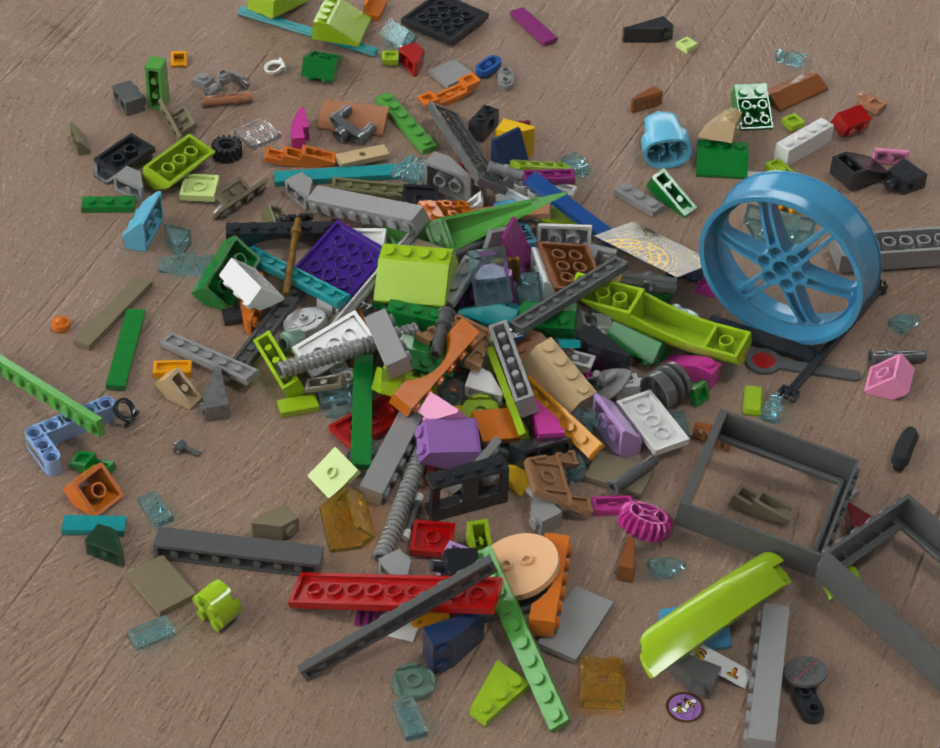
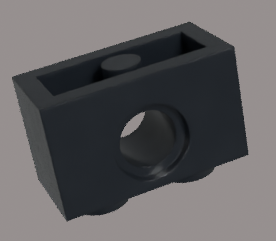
M484 104L469 120L468 129L476 141L483 143L497 128L499 109Z

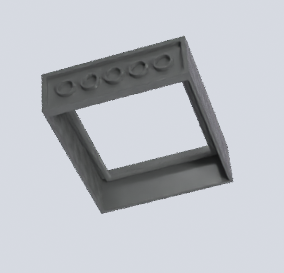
M720 408L680 500L674 524L756 556L764 552L775 553L784 560L780 565L815 578L816 567L821 561L822 551L827 546L832 547L861 470L857 468L860 460ZM719 441L837 485L813 550L692 504Z

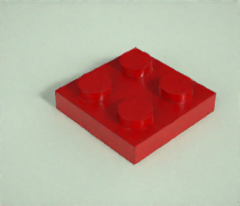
M414 519L410 555L441 558L449 540L454 542L456 523Z

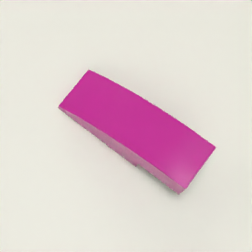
M304 107L298 110L291 125V147L301 149L302 145H305V141L310 140L309 124Z

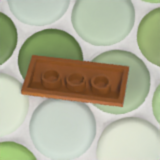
M803 73L768 89L770 106L782 112L827 91L828 87L818 73Z

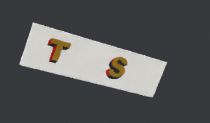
M705 645L690 654L721 666L720 676L744 689L750 680V676H752V672Z

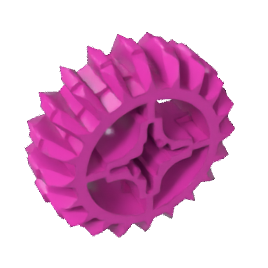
M645 501L625 502L618 514L620 528L625 530V533L631 534L632 537L645 540L646 542L662 543V541L667 540L673 529V519L670 515L665 513V510L660 509L659 506H654L652 503L649 504Z

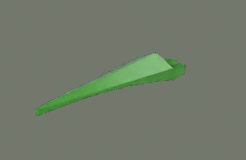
M568 192L441 217L427 222L424 227L430 243L447 249L457 250L486 236L489 229L504 227L508 225L512 217L519 219L567 195Z

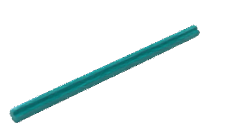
M244 6L238 8L239 15L312 37V27L280 17L270 19L263 14L254 13V11ZM328 42L376 57L378 54V48L363 43L357 47Z

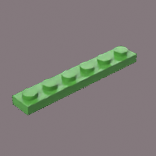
M390 92L375 97V102L378 106L389 107V118L422 155L437 151L438 145Z

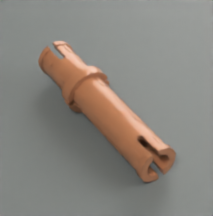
M236 91L230 94L202 96L203 107L225 104L238 105V103L253 102L252 91L237 93Z

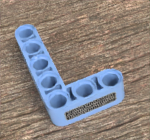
M104 396L82 405L103 419L104 425L116 419L113 411L115 400L110 396ZM59 414L29 426L25 430V438L28 450L42 470L49 476H56L62 472L63 468L60 452L55 445L88 431L68 417H64L63 414Z

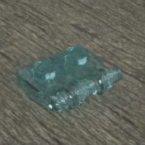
M414 155L405 157L401 164L393 167L390 175L392 177L400 175L401 180L410 184H416L424 177V162L427 159L419 157L416 160Z
M353 384L338 389L317 392L322 409H331L324 411L326 419L332 417L337 419L341 415L352 412Z

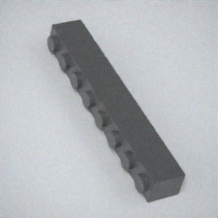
M159 526L153 543L154 559L164 555L168 561L298 577L300 572L321 573L324 563V546Z

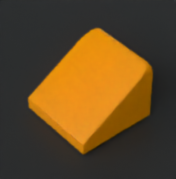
M171 51V67H187V51Z

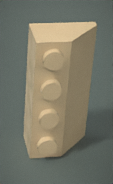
M731 107L729 110H724L706 123L698 137L732 143L739 133L743 112Z
M552 337L535 346L523 360L522 364L526 375L531 376L572 415L583 412L593 406L594 394L597 391Z

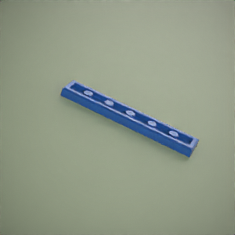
M536 171L524 182L527 187L541 197L562 193L560 189ZM568 195L550 203L579 225H592V236L612 229ZM595 237L607 247L610 245L609 243Z

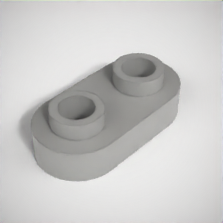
M502 67L498 70L497 87L501 91L508 92L514 88V71L509 67Z

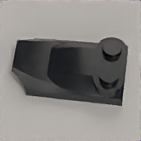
M132 133L128 134L93 158L95 166L94 177L108 184L114 179L113 176L124 167L132 168L138 163H149L153 159V153L156 152L155 146Z

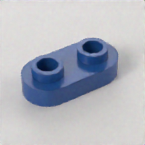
M496 55L486 57L476 65V74L482 78L490 76L501 67L502 59Z

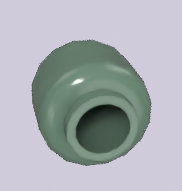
M293 327L281 332L278 344L282 351L293 354L292 347L305 340L307 336L300 328Z

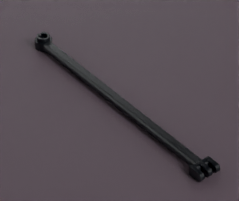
M880 279L877 290L872 298L861 308L853 325L841 336L828 341L789 386L783 384L779 388L777 396L781 397L784 394L783 399L788 400L791 397L790 402L795 403L800 396V391H798L800 387L876 299L887 293L888 285L885 280L882 285V279Z

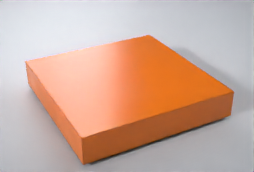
M508 407L472 411L471 418L477 419L479 439L482 446H485L495 436L502 441L500 444L520 440Z

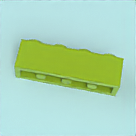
M267 331L254 339L255 345L287 398L304 395L305 388L297 375L292 374L284 379L279 376L277 362L281 361L283 363V360L287 359L271 332Z

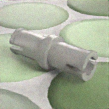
M489 161L487 166V172L499 174L503 178L509 177L518 181L522 180L523 170Z

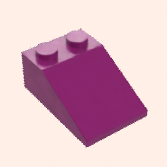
M512 217L501 237L500 257L516 258V256H519L521 283L522 279H526L528 268H530L531 248L516 217Z

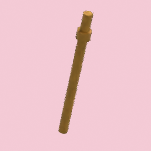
M299 217L294 219V225L290 232L291 243L282 291L283 297H288L290 294L298 239L301 237L302 220Z

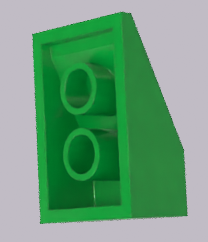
M312 50L303 56L301 76H305L307 80L318 78L322 82L331 83V81L336 79L343 55Z

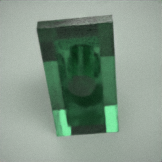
M98 523L85 539L86 553L123 568L125 566L124 553L117 531L109 526Z

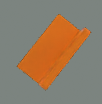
M365 0L364 13L371 17L372 21H380L387 7V0Z

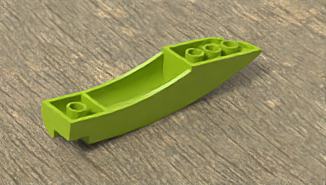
M577 272L574 281L585 274ZM610 280L580 299L610 319L654 340L693 354L707 356L738 366L744 363L745 354L752 343L750 331L715 323L682 311L650 295L643 288Z
M772 552L761 553L708 586L650 626L642 634L639 641L642 650L640 660L650 679H653L684 659L747 613L784 590L792 582L787 573L779 566L784 560Z

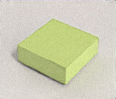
M685 37L677 41L675 47L687 54L697 49L698 43L689 37Z

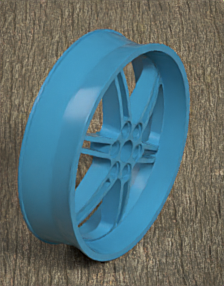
M765 171L743 179L732 188L723 204L710 215L700 235L699 257L703 274L711 290L722 305L746 326L804 345L825 343L845 333L857 319L861 308L874 295L882 275V255L878 240L872 227L860 210L847 197L830 185L797 172ZM747 202L758 203L766 243L729 224L730 213L737 206ZM778 205L791 208L806 215L823 228L799 244L792 243L788 238ZM828 232L830 234L811 250L807 249L809 245ZM836 240L852 265L856 281H851L812 264L809 259L831 241ZM730 248L759 265L762 270L748 278L736 263ZM761 278L764 280L763 282L759 283L758 285H755V284H754L755 282H757V281L760 280ZM772 285H778L782 289L789 306L773 299L764 293L763 290ZM805 286L830 295L844 297L849 301V304L842 311L814 313Z

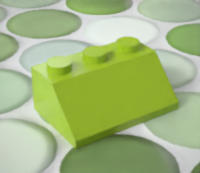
M385 365L384 367L377 366L371 389L380 394L393 396L405 381L415 380L426 375L420 374V377L413 376L414 372L409 371L391 379ZM434 386L432 390L437 395V386Z

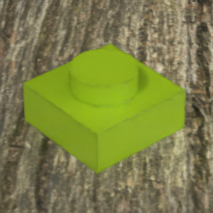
M382 51V65H398V51Z
M796 113L782 117L781 123L791 132L805 127V121Z

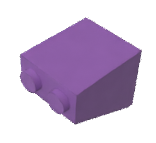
M476 418L425 419L415 429L419 463L448 469L470 463L481 453Z

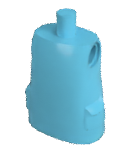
M657 111L644 119L645 134L641 139V144L647 164L658 169H669L685 164L691 157L692 146L689 133L686 129L682 128L678 115L672 112Z

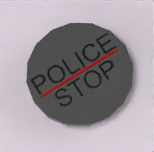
M801 656L788 661L784 666L783 674L786 681L791 685L799 688H811L825 681L828 669L820 659L811 656Z

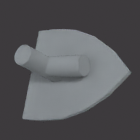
M609 369L602 372L595 370L592 374L593 376L587 379H596L597 393L610 400L625 387L632 371L627 369Z

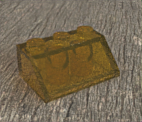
M346 483L319 507L331 553L362 549L376 537L365 494L352 485Z

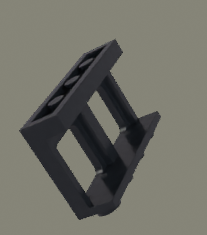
M502 454L425 474V478L430 485L429 502L425 503V510L431 521H440L508 502L509 466ZM500 474V483L479 488V480L481 478ZM462 484V493L440 499V491L442 489Z

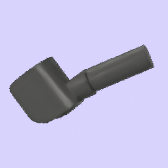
M179 439L173 444L175 447L172 450L176 454H180L184 450L197 456L201 455L200 451L187 446L183 439Z

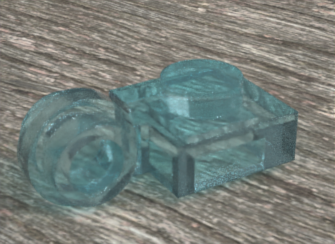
M778 49L774 57L778 62L786 60L785 64L800 69L806 61L807 55L793 50L787 53L784 49Z
M572 152L561 157V162L567 164L572 169H577L579 176L585 177L591 172L590 165L585 164V158L578 153Z
M771 393L769 402H764L760 420L779 425L784 407L781 405L783 396H780V393Z

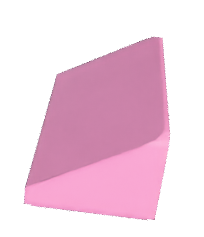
M875 148L872 158L880 164L895 165L903 158L908 160L909 151Z

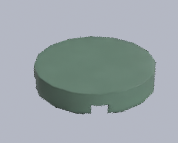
M420 663L404 664L396 669L392 676V690L396 696L405 701L420 702L433 694L436 687L435 674L429 667L425 668Z

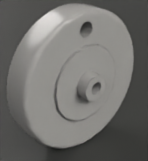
M305 307L289 314L283 322V328L287 330L298 327L303 330L308 338L327 327L328 318L326 312L321 308Z

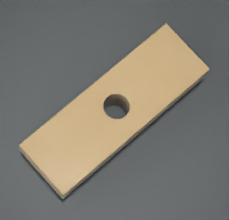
M384 144L336 154V161L340 167L366 165L367 163L381 162L390 158V153Z

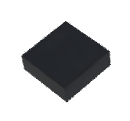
M240 306L221 309L225 326L243 323Z

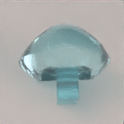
M585 407L577 408L572 412V415L591 433L594 427L600 426L601 419L596 418L597 412H592Z

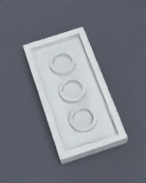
M354 310L292 347V351L296 357L300 358L301 355L305 356L307 353L311 354L314 351L317 353L318 350L322 351L324 348L328 349V347H334V345L339 346V344H345V342L350 343L351 340L356 341V339H361L362 337L367 338L371 333ZM342 359L341 362L337 361L334 364L331 362L330 365L325 364L324 367L320 366L317 369L314 367V370L309 369L307 372L311 378L319 377L346 360Z
M651 390L616 401L617 408L622 410L624 417L627 421L631 422L634 430L641 435L643 442L654 456L689 445V437Z

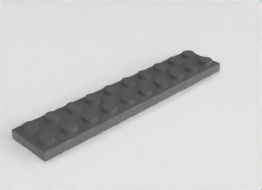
M430 101L427 105L430 115L434 117L435 122L440 127L439 129L445 134L444 137L448 139L449 144L454 148V152L459 156V160L464 164V168L470 173L469 176L473 178L475 185L482 189L484 187L488 188L494 194L506 195L509 189L499 174L487 172L489 159L459 114Z

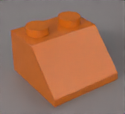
M103 462L91 466L62 488L72 504L88 515H100L125 496Z

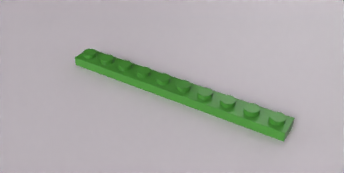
M0 354V375L6 380H10L17 387H21L28 394L49 405L53 410H57L66 418L68 417L77 425L85 428L89 433H93L99 438L106 434L103 419Z
M488 545L478 552V558L490 555L498 572L489 577H503L504 581L496 611L549 730L555 733L572 723V720L493 547Z

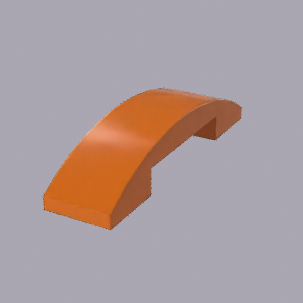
M471 72L458 78V84L436 94L430 90L417 96V100L426 108L430 101L444 107L470 94L479 86L481 80Z

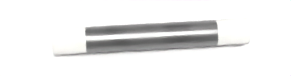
M417 493L401 538L404 542L410 540L414 519H417L424 498L422 493Z

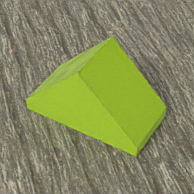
M488 518L467 522L466 543L469 548H477L480 551L488 545H492Z

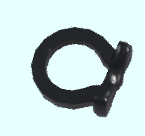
M120 398L113 405L114 414L120 420L125 421L124 426L126 427L140 413L139 410L135 409L132 401L127 398ZM119 403L128 405L131 417L120 414L118 410Z

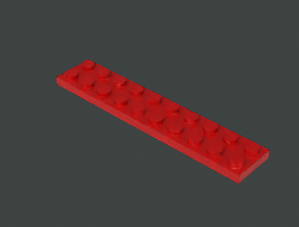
M300 572L288 604L290 608L392 611L399 607L400 604L410 601L418 596L419 593L429 590L437 585L438 582L446 580L451 576ZM488 577L427 613L494 615L504 586L503 577Z

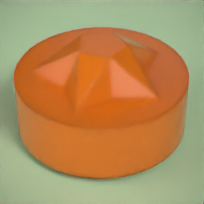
M56 316L51 321L52 329L57 333H64L71 328L70 319L67 316Z

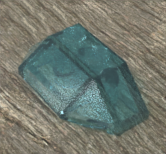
M748 203L743 221L752 237L766 243L760 208L758 205ZM780 211L788 238L792 243L799 244L814 233L816 222L812 219Z

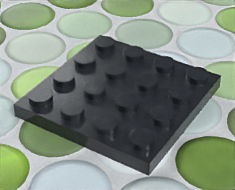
M426 0L403 16L401 24L452 46L489 18V13L460 0Z

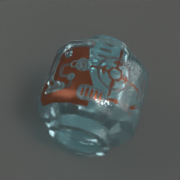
M456 378L447 379L441 387L439 397L452 406L460 405L465 397V384Z

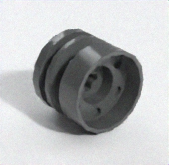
M672 361L664 363L656 370L643 376L640 380L641 392L651 390L666 410L677 402L682 401V399L687 398L692 390L691 380L687 372L678 363Z

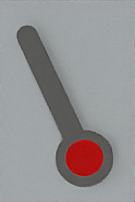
M766 348L751 350L745 359L748 369L760 375H771L779 370L801 373L809 364L807 362L782 359L776 352ZM819 365L812 374V376L858 382L861 379L859 371Z

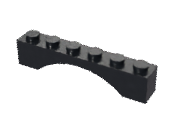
M334 221L301 222L302 232L298 241L313 247L334 224ZM294 222L226 223V240L236 235L249 248L268 240H291L290 232Z

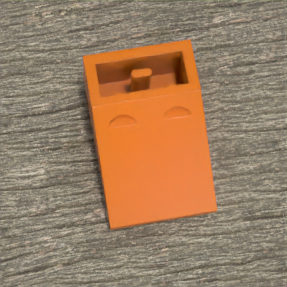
M463 200L418 201L417 204L424 206L430 219L428 222L441 217L472 211L468 203Z

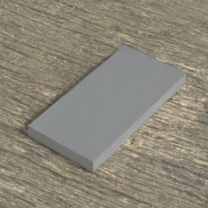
M575 586L563 604L562 615L557 614V616L561 617L559 630L555 629L553 638L541 636L537 642L538 648L576 664L613 608L614 602Z

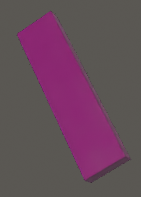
M524 7L510 11V16L543 46L557 42L558 37Z

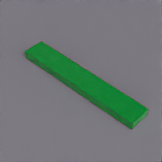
M126 310L108 374L106 390L126 391L146 316L145 310Z

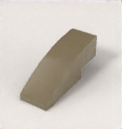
M740 483L728 503L729 506L748 515L786 524L789 523L797 509L763 488L757 492L743 483Z

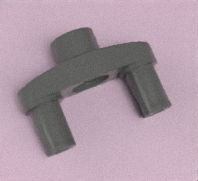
M345 104L341 109L329 116L331 124L335 127V130L332 132L333 136L340 143L349 139L356 144L362 145L377 130V127L373 122H370L361 130L356 128L345 119L352 113L351 106Z

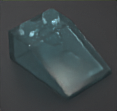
M505 246L467 251L475 306L480 307L513 302L514 298Z

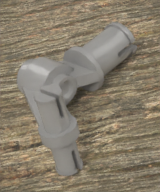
M222 69L218 72V79L214 80V83L204 89L203 92L206 96H213L219 91H223L224 86L230 84L231 81L242 86L245 90L250 87V84L237 72L232 73Z

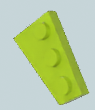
M496 660L469 709V715L487 727L530 689L528 681L499 660Z

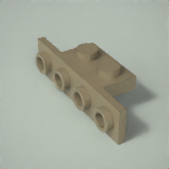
M162 99L158 100L161 105L159 109L165 116L164 118L170 125L169 127L175 134L177 141L198 128L185 105L171 113Z
M239 176L215 192V198L223 207L217 210L212 216L213 219L219 216L223 218L230 212L229 209L233 208L235 210L242 204L241 201L244 199L246 201L250 200L256 191L258 193L262 192L266 188L265 184L270 179L266 177L250 188L244 179Z

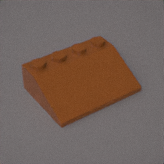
M537 241L538 250L553 290L556 292L574 282L577 272L587 274L597 267L590 248L586 244ZM581 300L575 302L583 307L592 308Z

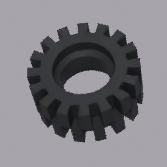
M222 135V137L218 136L217 139L214 138L213 142H211V149L215 151L213 159H216V162L220 161L222 164L224 162L229 164L230 161L235 163V160L239 161V158H242V141H240L239 137L236 138L234 135L233 137L231 135L225 137V135Z

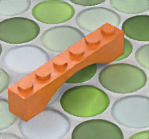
M461 318L446 337V352L441 365L424 377L405 381L393 394L389 403L406 417L412 412L416 413L422 405L420 402L423 399L426 400L430 392H434L432 390L434 386L439 387L445 380L443 376L446 373L449 375L457 366L455 365L457 360L461 362L467 355L466 350L468 348L473 349L478 343L477 336L480 331L464 318Z
M545 532L544 537L549 539L558 551L560 568L548 591L540 599L532 603L528 626L533 635L553 638L555 629L559 630L561 617L557 616V614L562 615L563 602L560 599L564 600L566 587L562 586L567 585L568 573L565 571H569L571 560L567 557H572L573 545L569 544V535Z

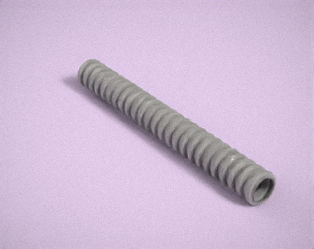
M413 322L400 326L399 330L401 334L415 336L419 328ZM368 335L367 338L362 337L361 339H356V341L351 340L350 343L345 342V344L341 343L339 346L334 345V347L324 348L322 351L318 350L317 353L314 351L311 354L307 353L305 356L301 355L300 358L297 356L294 359L290 358L288 361L283 360V363L281 361L277 362V371L279 376L284 379L292 374L297 375V372L300 374L303 371L307 372L309 369L314 370V367L317 369L320 366L324 367L325 364L330 365L331 362L334 364L337 361L341 362L342 359H351L353 356L358 357L359 354H368L370 351L374 352L375 350L378 351L373 337Z
M417 441L373 553V558L376 562H378L379 558L395 551L398 538L426 468V464L419 463Z

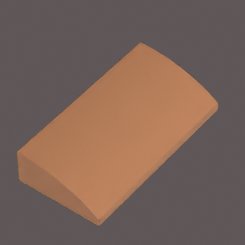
M323 100L317 130L334 131L335 127L331 124L329 116L333 112H337L345 104H348L352 108V113L345 118L348 122L359 130L373 122L377 130L370 136L383 137L389 120V107Z

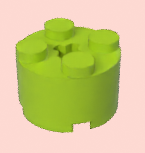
M218 579L210 582L192 597V601L198 607L196 613L203 621L208 619L212 628L217 632L242 612V606L238 598L233 600L230 595L232 590Z

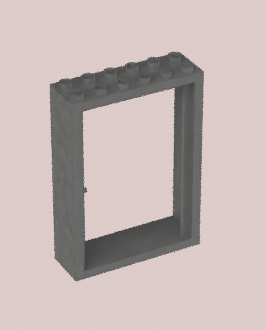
M907 494L903 498H897L890 507H884L874 518L872 516L868 518L861 527H855L848 536L840 537L832 547L827 546L821 553L822 558L816 567L815 579L940 691V651L847 569L851 564L900 530L940 564V520L910 494Z

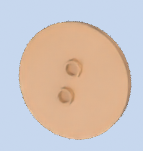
M531 533L515 534L491 545L517 601L530 598L542 592L553 582L560 568L558 551L549 539L541 535Z

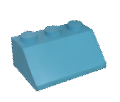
M161 191L155 192L141 203L139 209H136L134 218L130 220L128 229L123 233L126 249L143 252L148 250L164 220Z

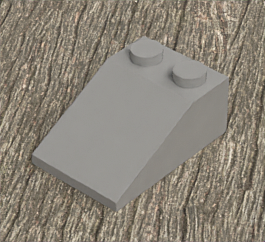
M434 151L424 162V185L439 186L438 195L454 201H468L471 198L472 178L469 176L470 174L450 156Z

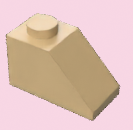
M179 367L167 372L155 383L167 400L187 409H191L202 398L201 394Z

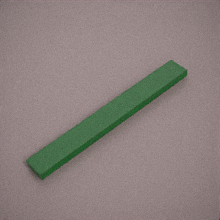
M359 354L358 357L354 356L351 463L357 469H369L371 465L373 355Z

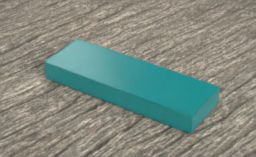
M64 515L61 529L62 535L125 536L127 516Z

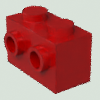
M859 104L836 113L830 123L834 125L833 128L843 138L845 136H852L859 131H865L869 127L868 124L872 118L864 107Z

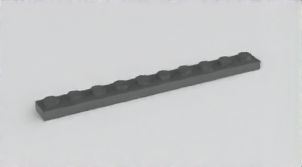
M490 555L478 559L475 563L457 571L456 574L448 579L438 582L437 585L429 590L419 593L418 596L410 601L400 604L399 607L391 612L381 615L380 618L372 623L362 626L353 634L343 637L334 645L324 648L315 656L305 659L301 664L297 665L300 673L307 682L495 574L498 570Z

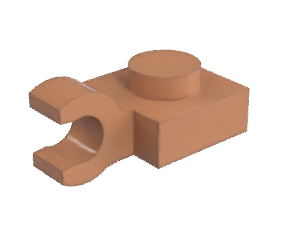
M864 92L858 95L861 99L856 102L857 105L861 104L865 109L876 115L887 106V102L876 96L869 97Z

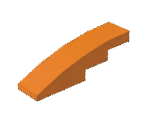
M304 144L301 149L284 145L283 151L266 147L264 151V162L281 166L324 167L335 165L336 152Z

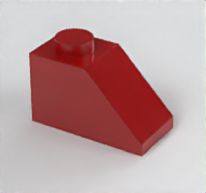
M416 42L399 47V61L414 77L418 76L424 62V49Z

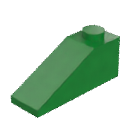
M664 168L653 175L648 181L646 187L651 193L683 218L697 209V206Z

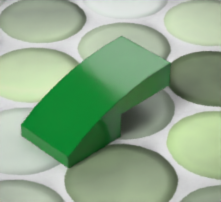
M80 450L68 463L70 467L81 473L100 462H103L110 474L116 469L114 461L98 459L96 453Z

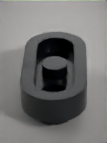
M796 687L793 700L802 719L806 723L813 725L822 722L825 710L813 687Z

